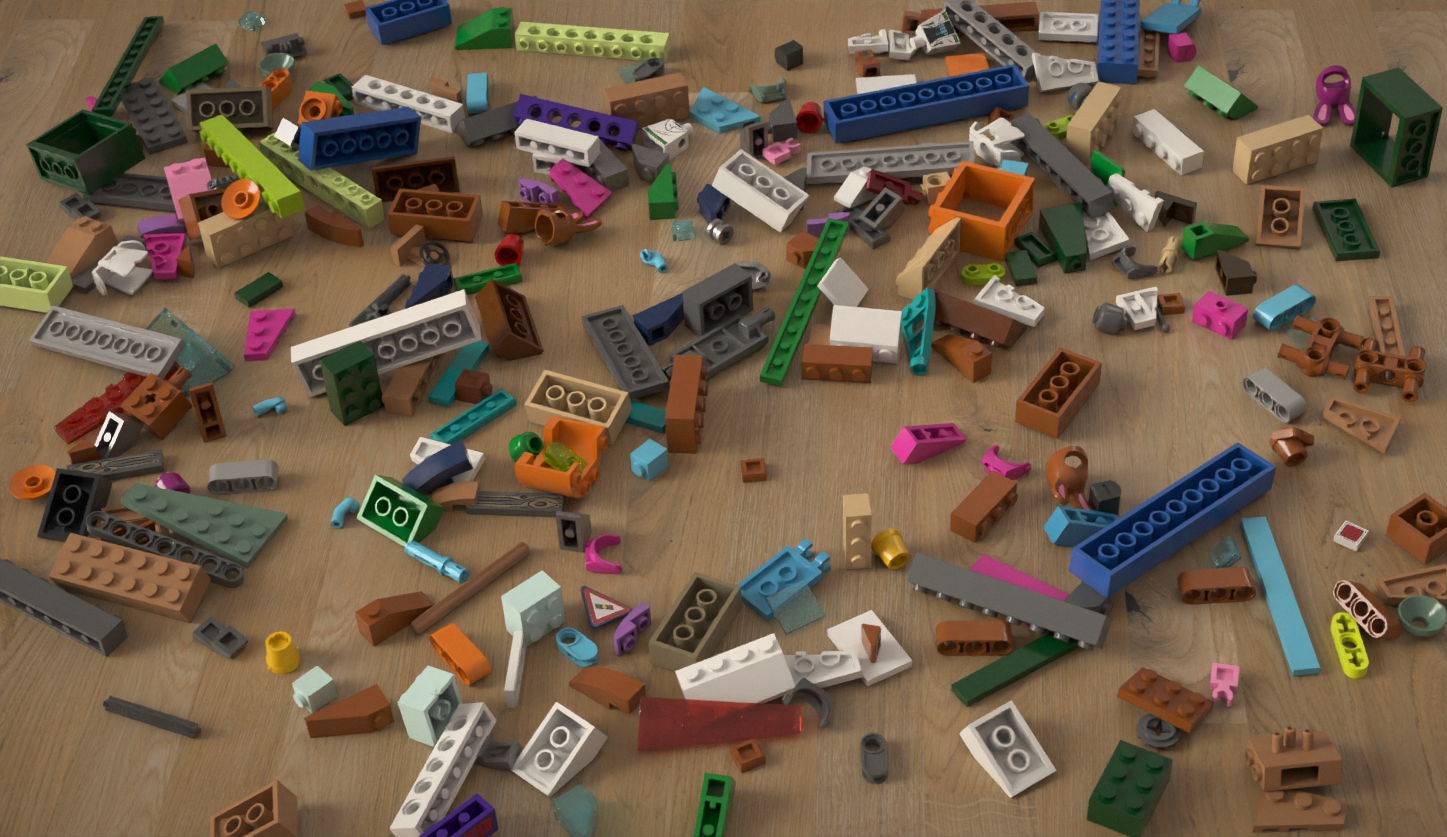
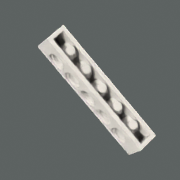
M364 75L352 86L354 103L378 111L410 107L421 116V124L453 133L460 121L465 119L464 108L461 103L375 77Z
M484 702L459 704L389 828L395 837H419L446 816L474 764L481 746L497 721Z

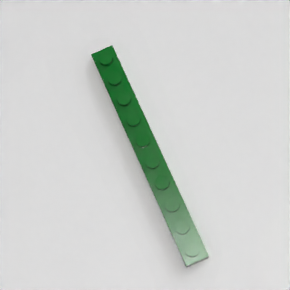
M831 218L827 219L761 371L760 382L782 387L822 293L817 285L836 260L848 232L849 222Z

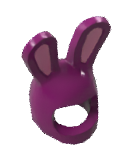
M1337 65L1330 66L1324 69L1315 81L1319 104L1316 107L1313 119L1319 125H1327L1330 120L1331 108H1337L1343 124L1354 125L1356 110L1349 100L1351 77L1345 68ZM1334 74L1344 78L1339 82H1324L1327 77Z

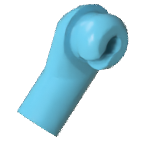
M649 249L641 251L640 258L645 264L656 266L660 273H665L668 270V265L659 252L650 251Z
M276 397L264 400L252 406V409L258 417L273 409H276L277 413H283L288 409V405L285 403L286 400L284 398Z
M352 497L345 498L334 509L331 526L336 529L341 528L345 514L348 511L356 513V510L359 508V502L353 500Z

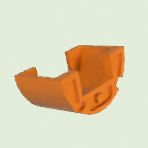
M552 416L543 427L544 448L535 460L533 453L524 452L515 463V473L519 484H523V487L574 498L587 496L592 484L597 483L599 479V466L602 454L608 446V437L605 436L606 427Z

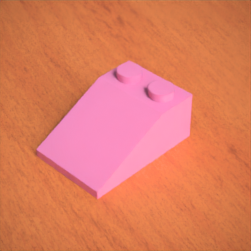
M205 158L193 159L188 162L175 163L164 167L179 223L184 222L178 200L188 194L209 191L206 184L211 180Z

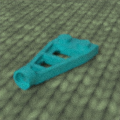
M928 287L921 294H918L907 307L902 309V333L911 360L910 371L914 375H924L929 370L928 361L930 360L936 305L935 291ZM924 319L923 326L914 333L913 328ZM921 341V346L917 349L916 345Z

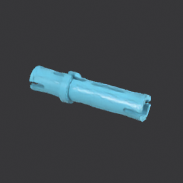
M410 540L405 545V554L436 569L440 575L451 577L461 584L469 578V569L455 563L453 558L449 556L444 557L415 540Z

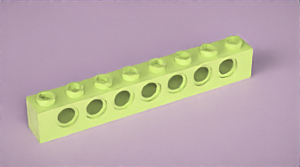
M520 22L515 32L516 50L642 61L658 57L663 59L664 62H666L670 52L669 33Z
M276 133L259 141L261 153L285 176L367 229H371L385 220L382 200L334 169L325 168L310 171L298 160L299 149L289 146L276 138Z

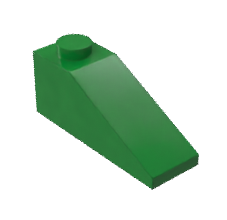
M704 773L693 837H725L736 787V781L732 776Z

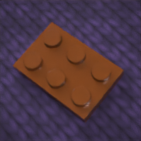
M1144 667L1119 688L1117 694L1118 698L1188 733L1212 711L1214 701L1207 699L1203 694L1193 692L1181 686L1180 683L1170 681L1158 675L1155 671Z

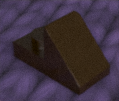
M1156 191L1155 199L1159 197L1164 200L1158 215L1164 227H1166L1171 218L1192 225L1196 216V202Z

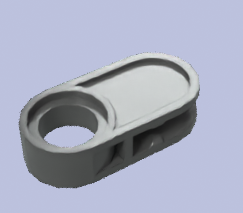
M653 57L638 66L633 71L634 82L657 78L663 74L665 70L663 59Z
M878 733L866 734L861 739L862 775L871 784L882 783L888 777L887 744L885 738ZM874 743L878 744L881 748L877 751H870L866 746Z

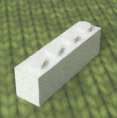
M1153 109L1134 116L1133 134L1178 174L1182 176L1202 168L1204 151L1159 112Z
M526 119L515 131L516 147L519 150L559 160L563 158L567 162L590 167L601 154L598 136Z

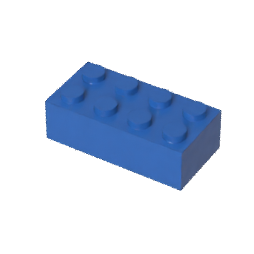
M390 0L365 8L368 27L381 45H388L401 39H408L411 36L424 34L430 30L444 28L452 24L450 5L446 0Z

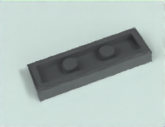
M857 206L852 208L844 207L836 211V213L849 212L850 230L872 249L890 242V235L885 230H874L859 220L858 217L863 212Z

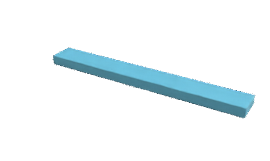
M1266 516L1242 518L1240 526L1292 675L1319 674L1320 665Z

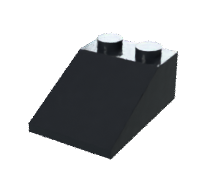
M57 468L37 537L66 542L70 533L88 537L90 533L87 531L86 518L90 513L101 511L102 508L106 507L112 482L101 474ZM97 520L93 521V522L91 523V526L94 527V525L96 524Z

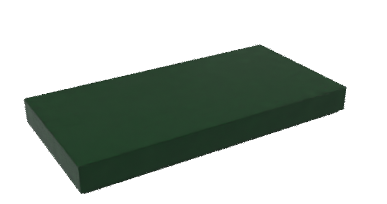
M1355 198L1313 202L1312 208L1335 261L1379 258V248Z

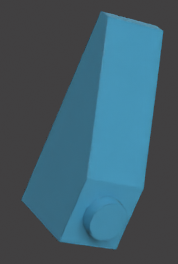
M1057 506L1043 528L1054 545L1075 547L1119 518L1116 514Z

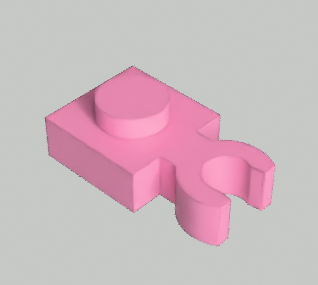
M793 138L787 139L784 144L780 142L774 143L762 149V156L773 165H777L790 159L791 154L800 152V143L794 145Z
M1212 663L1209 689L1213 690L1211 701H1214V705H1216L1217 698L1220 697L1227 700V707L1232 705L1233 693L1237 692L1240 666Z

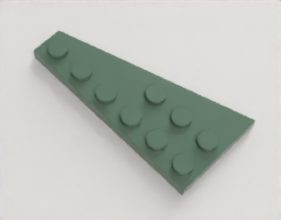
M135 483L121 498L122 506L245 568L251 565L282 527L288 515L287 513Z

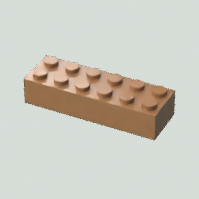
M74 533L69 534L49 575L58 587H62L67 591L191 623L211 580L201 566Z

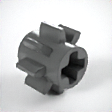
M376 302L372 304V307L365 310L368 314L364 320L368 322L393 312L388 308V304L380 307V303Z

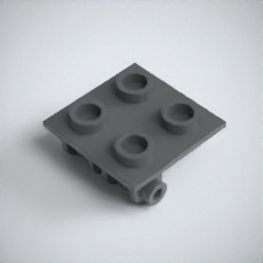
M298 33L261 42L266 55L286 53L292 57H300L307 54V50L304 47V39L299 37Z

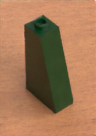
M1081 202L1041 209L1039 228L1050 248L1057 254V261L1063 272L1066 274L1086 270L1087 248Z

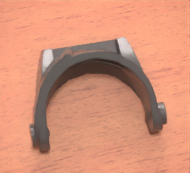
M1134 246L1124 247L1112 260V265L1128 279H1139L1155 275L1157 272L1155 265L1139 264L1128 258L1135 254L1136 248Z
M802 678L790 694L786 693L782 699L784 701L783 704L788 705L793 697L806 701L818 713L820 717L819 727L826 729L830 723L828 719L832 708V696L806 678Z

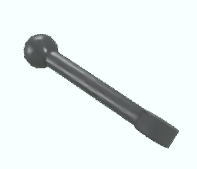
M1157 301L1156 314L1162 324L1161 329L1163 332H1169L1170 326L1166 324Z

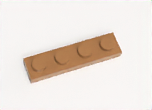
M1141 25L1137 76L1145 78L1157 77L1160 31L1141 29Z
M1370 296L1369 308L1375 339L1378 341V352L1405 356L1393 296Z

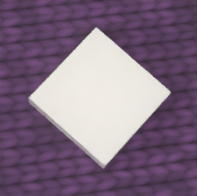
M841 257L834 261L817 285L834 305L857 307L869 290Z

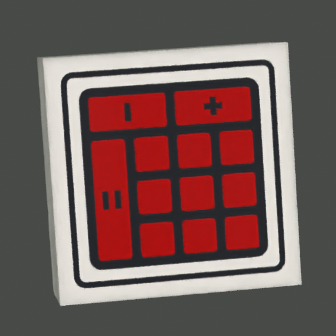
M1345 521L1334 535L1333 541L1357 551L1368 537L1369 531Z

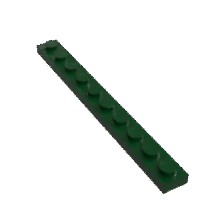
M163 16L144 17L93 106L92 112L108 117L114 115L164 24Z

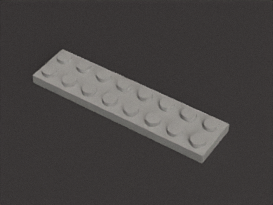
M973 141L808 153L807 184L845 182L851 172L861 167L874 169L899 179L923 177V175L941 172L953 174L954 169L958 168L962 161L974 163Z
M53 305L29 339L33 346L146 377L152 372L161 379L165 378L186 345L182 339Z

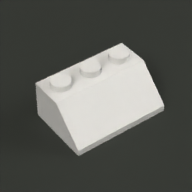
M834 305L830 345L873 348V361L897 364L901 349L902 311Z

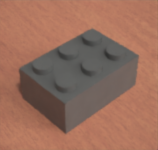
M736 263L682 292L685 326L698 337L737 315L743 316L753 310L752 275Z

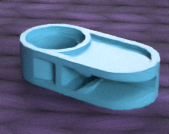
M568 627L561 629L557 633L556 642L558 650L577 666L584 668L585 666H595L598 663L597 646L578 630ZM566 638L575 639L571 644L562 643Z

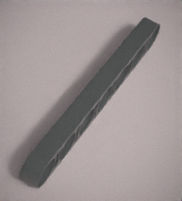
M101 511L92 512L86 518L87 531L95 537L120 546L182 561L180 558L183 555L191 554L194 556V559L186 563L201 566L202 569L207 563L216 564L217 567L212 571L203 570L211 578L210 581L228 588H236L244 581L243 568L235 562ZM95 520L105 522L103 526L98 528L91 526V523ZM119 528L127 530V533L123 536L113 534ZM140 537H147L149 542L139 545L136 543V540ZM165 545L172 548L168 553H160L158 551L161 546ZM231 571L239 574L238 578L232 580L226 578L225 575Z

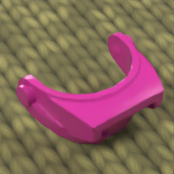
M998 445L991 446L983 456L982 464L985 465L988 474L994 471L1010 480H1014L1029 473L1031 470L1029 462L1015 464L998 458L996 456L999 452Z
M602 534L586 542V570L594 573L615 575L622 572L620 564L605 561L598 555V552L603 548L618 545L621 542L619 535Z

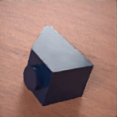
M706 184L697 196L700 214L708 225L715 219L722 220L731 206V199L710 184Z

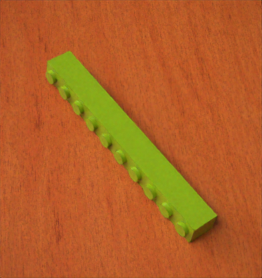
M223 115L200 122L202 130L199 133L202 141L207 142L211 150L214 149L217 156L221 157L224 163L230 166L233 173L236 172L240 179H249L258 185L263 203L265 205L268 204L273 213L276 212L283 219L305 210L301 191Z

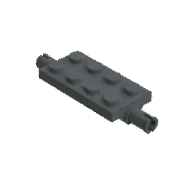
M766 307L754 316L749 315L746 318L741 315L735 316L671 353L670 362L672 363L663 367L662 371L668 381H670L675 355H703V365H707V379L769 343L768 335L762 332L761 327L775 319L774 311Z

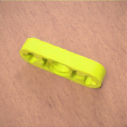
M1337 613L1332 618L1330 630L1343 672L1348 677L1354 679L1362 678L1367 673L1369 660L1357 622L1349 613ZM1352 642L1356 645V648H1347L1342 643ZM1353 658H1355L1356 666L1352 663Z

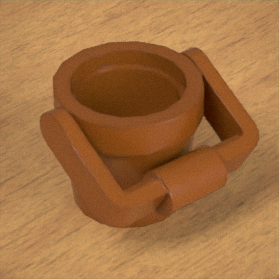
M1287 427L1274 431L1269 442L1271 448L1279 455L1285 465L1293 467L1301 464L1308 457L1305 447L1314 445V435L1296 427Z

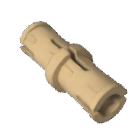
M1174 236L1170 237L1166 247L1163 248L1161 260L1157 266L1161 273H1164L1165 268H1167L1165 274L1170 273L1173 263L1177 261L1178 251L1182 245V240L1179 237H1176L1174 242Z

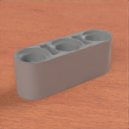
M1263 368L1243 378L1242 384L1246 393L1283 423H1287L1307 412V404L1304 398L1268 369Z
M268 459L217 463L210 467L207 488L215 495L271 491L277 486L279 466L275 461Z

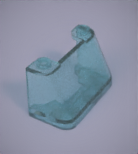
M166 308L146 328V330L180 338L186 343L165 376V379L168 381L181 366L192 374V377L179 389L185 397L190 396L189 388L209 382L213 383L229 374L236 367Z

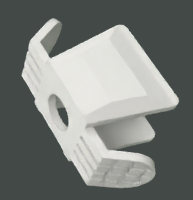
M999 118L980 129V123L977 121L970 127L969 141H973L976 154L988 164L1001 167L1003 160L1021 161L1024 153L1010 142L1024 138L1025 134L1018 128L1012 127L1010 122L1004 118ZM990 133L992 136H995V139L991 141L984 134Z
M136 240L121 241L116 247L111 248L110 252L98 262V266L92 271L97 290L103 296L107 294L104 284L128 295H133L153 274L152 269L135 267V264L140 263L148 255L144 244Z

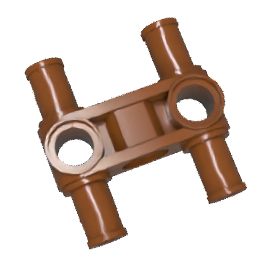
M1297 315L1292 329L1311 334L1312 336L1306 348L1302 350L1282 343L1277 358L1297 363L1302 372L1309 377H1317L1327 373L1345 380L1350 366L1330 360L1336 345L1339 346V344L1359 351L1363 344L1364 336L1344 331L1345 328L1334 318L1327 317L1322 320L1313 321Z
M1372 337L1365 338L1362 350L1356 356L1353 371L1356 377L1354 390L1358 393H1366L1369 390L1370 382L1401 387L1403 388L1402 399L1404 401H1416L1418 389L1423 385L1426 364L1423 361L1425 349L1421 346H1413L1410 349L1409 357L1376 351L1378 341Z

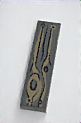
M161 449L67 465V470L101 474L108 480L163 472L164 455Z
M479 491L476 505H466V513L556 517L557 511H564L566 497L553 493Z

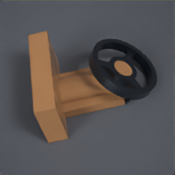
M418 224L390 247L393 264L400 267L406 261L425 267L426 263L435 264L444 256L446 260L443 265H446L449 261V253L446 247L437 241L426 242L424 227ZM427 245H436L443 250V253H439L437 250H430Z

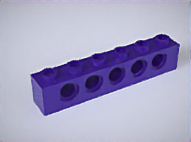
M523 94L519 96L514 113V118L519 126L526 119L598 136L606 147L607 145L615 146L620 151L632 150V145L635 144L639 131L637 121ZM536 112H541V113H542V115H541L540 117H538V118H533V114H534V113H536ZM554 117H561V120L559 122H552V119ZM575 121L581 122L578 127L571 126ZM593 126H600L597 132L591 131ZM612 131H620L619 135L615 137L610 136Z

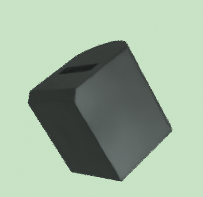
M795 40L775 49L776 62L785 70L789 71L803 64V46Z
M1112 480L1092 484L1090 486L1088 502L1093 510L1112 513L1118 516L1121 500L1120 486Z

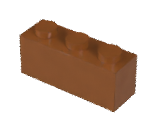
M804 344L801 362L802 379L871 383L873 348Z
M991 471L952 511L950 531L976 543L981 536H985L995 521L998 522L1002 518L1004 512L1009 507L1015 505L1018 494H1016L1017 483Z

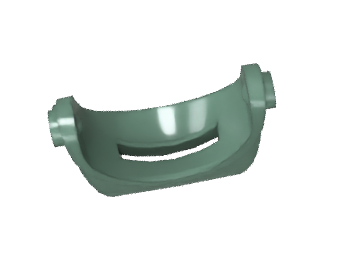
M781 78L780 83L771 86H755L752 83L748 86V89L759 102H770L786 98L785 86L787 82L785 78Z

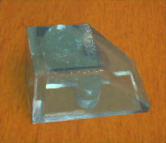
M579 784L552 801L555 819L571 837H594L598 819L596 810L598 802L592 792H586Z

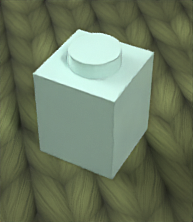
M319 666L314 667L292 683L295 692L293 695L295 702L300 708L305 707L312 714L337 697L334 680Z

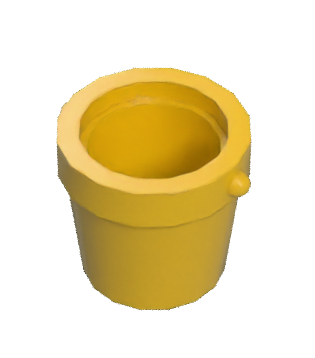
M886 529L877 534L871 542V548L874 553L891 570L901 568L910 559V554L898 529Z
M279 631L267 637V669L276 674H286L295 670L300 663L299 648L295 647L291 636L286 632Z

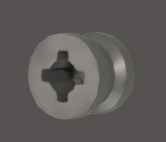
M721 219L713 220L707 228V236L713 240L715 239L720 245L727 244L734 234L733 227L725 224Z

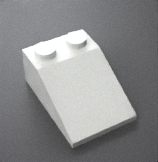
M1012 700L967 725L959 733L973 757L1010 798L1056 771Z
M556 702L510 770L551 797L594 759L608 737Z

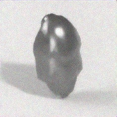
M738 261L736 263L752 275V291L759 290L769 283L771 273L763 264L755 261Z

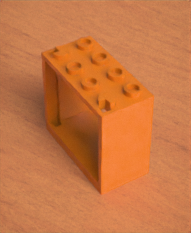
M962 161L959 167L954 169L951 179L946 181L944 190L939 192L935 204H932L929 208L928 216L931 217L928 232H930V236L936 228L956 217L961 218L960 251L1004 262L1005 253L1011 250L1014 245V239L1020 235L1033 213L1035 178ZM963 198L1007 208L999 222L956 211Z

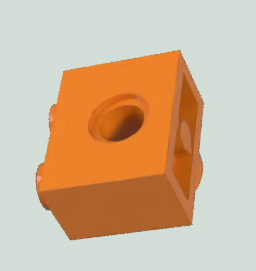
M306 90L304 100L299 108L298 123L339 117L343 110L342 101L335 94Z

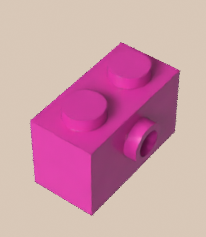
M1208 291L1194 304L1192 322L1232 340L1246 326L1248 308Z

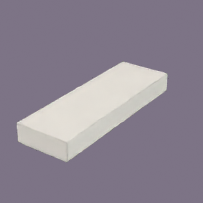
M514 631L504 688L507 708H516L518 705L527 649L523 631Z

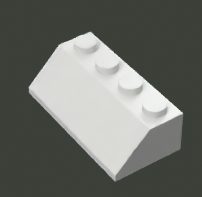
M742 149L719 167L712 184L722 194L780 233L793 221L809 198L807 193Z
M774 633L675 671L697 729L784 696L786 693L789 694L795 688L784 654Z

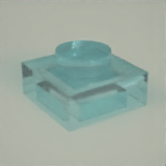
M249 11L238 22L239 27L255 31L266 20L264 15Z
M693 220L672 221L673 241L694 240Z
M1230 536L1210 549L1216 569L1229 568L1242 559L1236 540Z

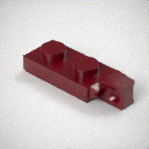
M874 169L868 172L866 191L879 195L886 187L902 197L903 204L917 205L922 201L923 193L913 190L909 182Z

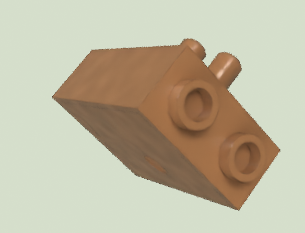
M1287 726L1285 727L1284 735L1281 732H1274L1272 736L1249 738V748L1245 750L1246 765L1251 766L1255 781H1259L1264 791L1342 784L1343 760L1325 731L1314 732L1311 729H1304L1302 733L1296 734L1295 727Z

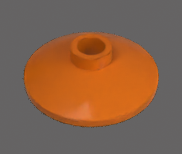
M240 179L233 182L222 196L221 205L224 213L236 220L250 216L259 206L261 200L260 189L255 182L249 179Z
M32 465L23 468L11 478L9 482L10 492L14 497L21 500H35L44 497L50 493L56 472L46 465Z

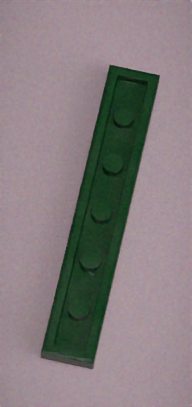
M1049 632L953 683L951 691L966 707H969L1079 648V641L1069 639L1067 643L1053 638L1055 633Z

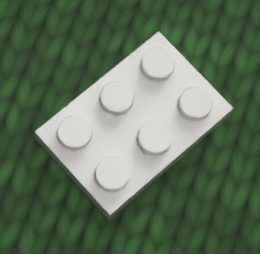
M1040 12L1038 40L1097 42L1098 14Z

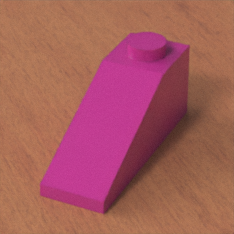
M954 423L903 427L891 445V449L903 464L920 463L965 443L967 439Z

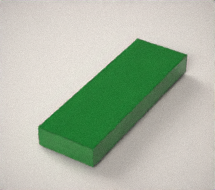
M516 263L453 278L457 292L465 290L466 295L480 292L490 279L505 286L523 282Z

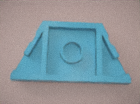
M705 87L700 91L690 111L691 119L717 133L743 128V123L752 121L755 124L760 122L758 114Z

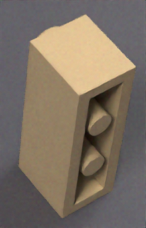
M868 493L843 495V550L846 569L871 568L872 515Z

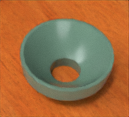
M273 53L261 59L259 68L265 77H268L277 69H287L291 74L295 68L294 58L289 54Z
M1413 595L1405 598L1400 603L1398 620L1404 629L1415 636H1433L1444 629L1447 622V611L1439 601L1431 597ZM1413 622H1424L1427 627L1423 629L1417 628L1413 625Z

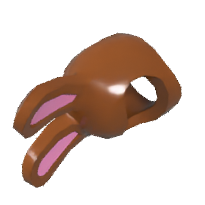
M539 210L535 219V231L539 241L543 244L557 246L567 243L576 233L596 230L602 225V220L592 219L580 223L583 220V213L581 211L568 212L556 210L551 212L549 210Z
M1069 446L1053 453L1046 463V475L1049 486L1052 488L1051 492L1054 499L1059 504L1066 506L1070 503L1069 496L1074 508L1094 511L1084 494L1088 478V458L1085 451L1079 446ZM1076 456L1081 460V464L1077 468L1068 466L1065 463L1066 457Z

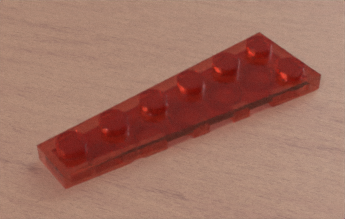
M176 361L163 379L164 381H168L180 369L181 366ZM131 372L125 373L122 376L123 380L115 386L110 384L105 388L106 391L103 395L93 397L84 406L78 408L55 425L56 433L69 445L103 425L109 411L124 413L120 405L145 380L146 376Z
M641 697L637 751L800 734L802 706Z

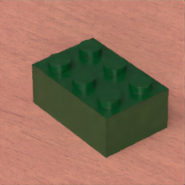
M361 341L320 360L330 410L344 426L384 407L375 356Z
M1120 740L1089 798L1087 820L1128 837H1142L1170 781L1173 759Z

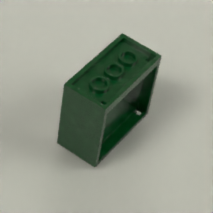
M1399 67L1362 77L1350 147L1391 188L1427 178L1443 107ZM1393 113L1399 118L1395 141L1389 136Z
M84 109L26 144L41 180L87 195L94 193L146 159L143 153V146L137 138L136 129L133 128L132 123Z

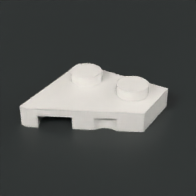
M890 30L888 35L890 58L910 60L919 50V48L913 49L910 44V38L917 35Z
M1157 287L1116 296V304L1124 309V316L1128 318L1127 320L1134 330L1155 326Z

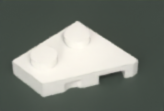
M885 29L879 30V35L871 37L870 33L848 38L849 53L854 54L858 51L870 49L874 54L888 52Z

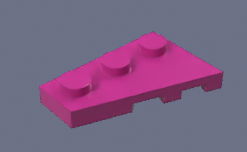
M563 158L550 169L549 175L563 192L568 193L572 198L571 202L575 207L578 206L583 211V216L586 220L611 198L612 192Z
M186 234L143 235L155 280L177 279L179 269L176 258L185 249Z
M294 308L250 311L244 350L245 361L269 359L279 343L278 338L282 333L286 332L288 322L296 316Z

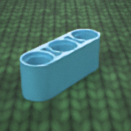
M488 73L467 74L468 114L488 111Z
M1295 284L1258 305L1253 313V319L1270 331H1275L1294 320L1297 315L1301 316L1311 310L1316 302V297L1300 285Z

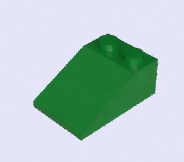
M506 7L493 8L459 25L455 50L512 48L515 28L513 9Z

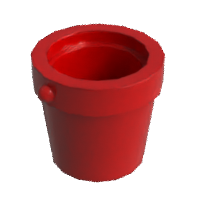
M806 102L797 114V127L800 131L811 134L817 132L822 126L824 118L821 116V108L817 103Z
M509 234L504 237L494 253L495 260L499 265L506 266L516 263L518 266L521 263L524 248L522 238L515 234Z

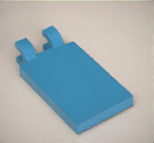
M1172 0L1171 3H1164L1141 21V29L1177 34L1201 15V8L1198 7L1201 0H1191L1189 5L1180 4L1181 0Z
M806 538L794 549L786 546L737 584V586L741 587L742 602L767 622L823 579V574L831 570V566L826 563L830 560V556L822 551L813 561L809 562L808 560L814 556V553L809 550L813 547L812 542Z

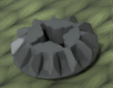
M231 175L210 180L206 184L207 189L226 188L233 182L240 180L239 176Z
M1152 714L1143 716L1137 724L1138 739L1143 740L1144 746H1153L1154 750L1158 747H1163L1167 750L1171 745L1176 746L1181 735L1180 728ZM1158 726H1160L1162 730V733L1159 737L1155 735Z

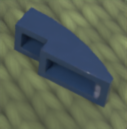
M462 440L422 461L402 478L403 484L424 495L454 483L452 477L473 469L468 451Z

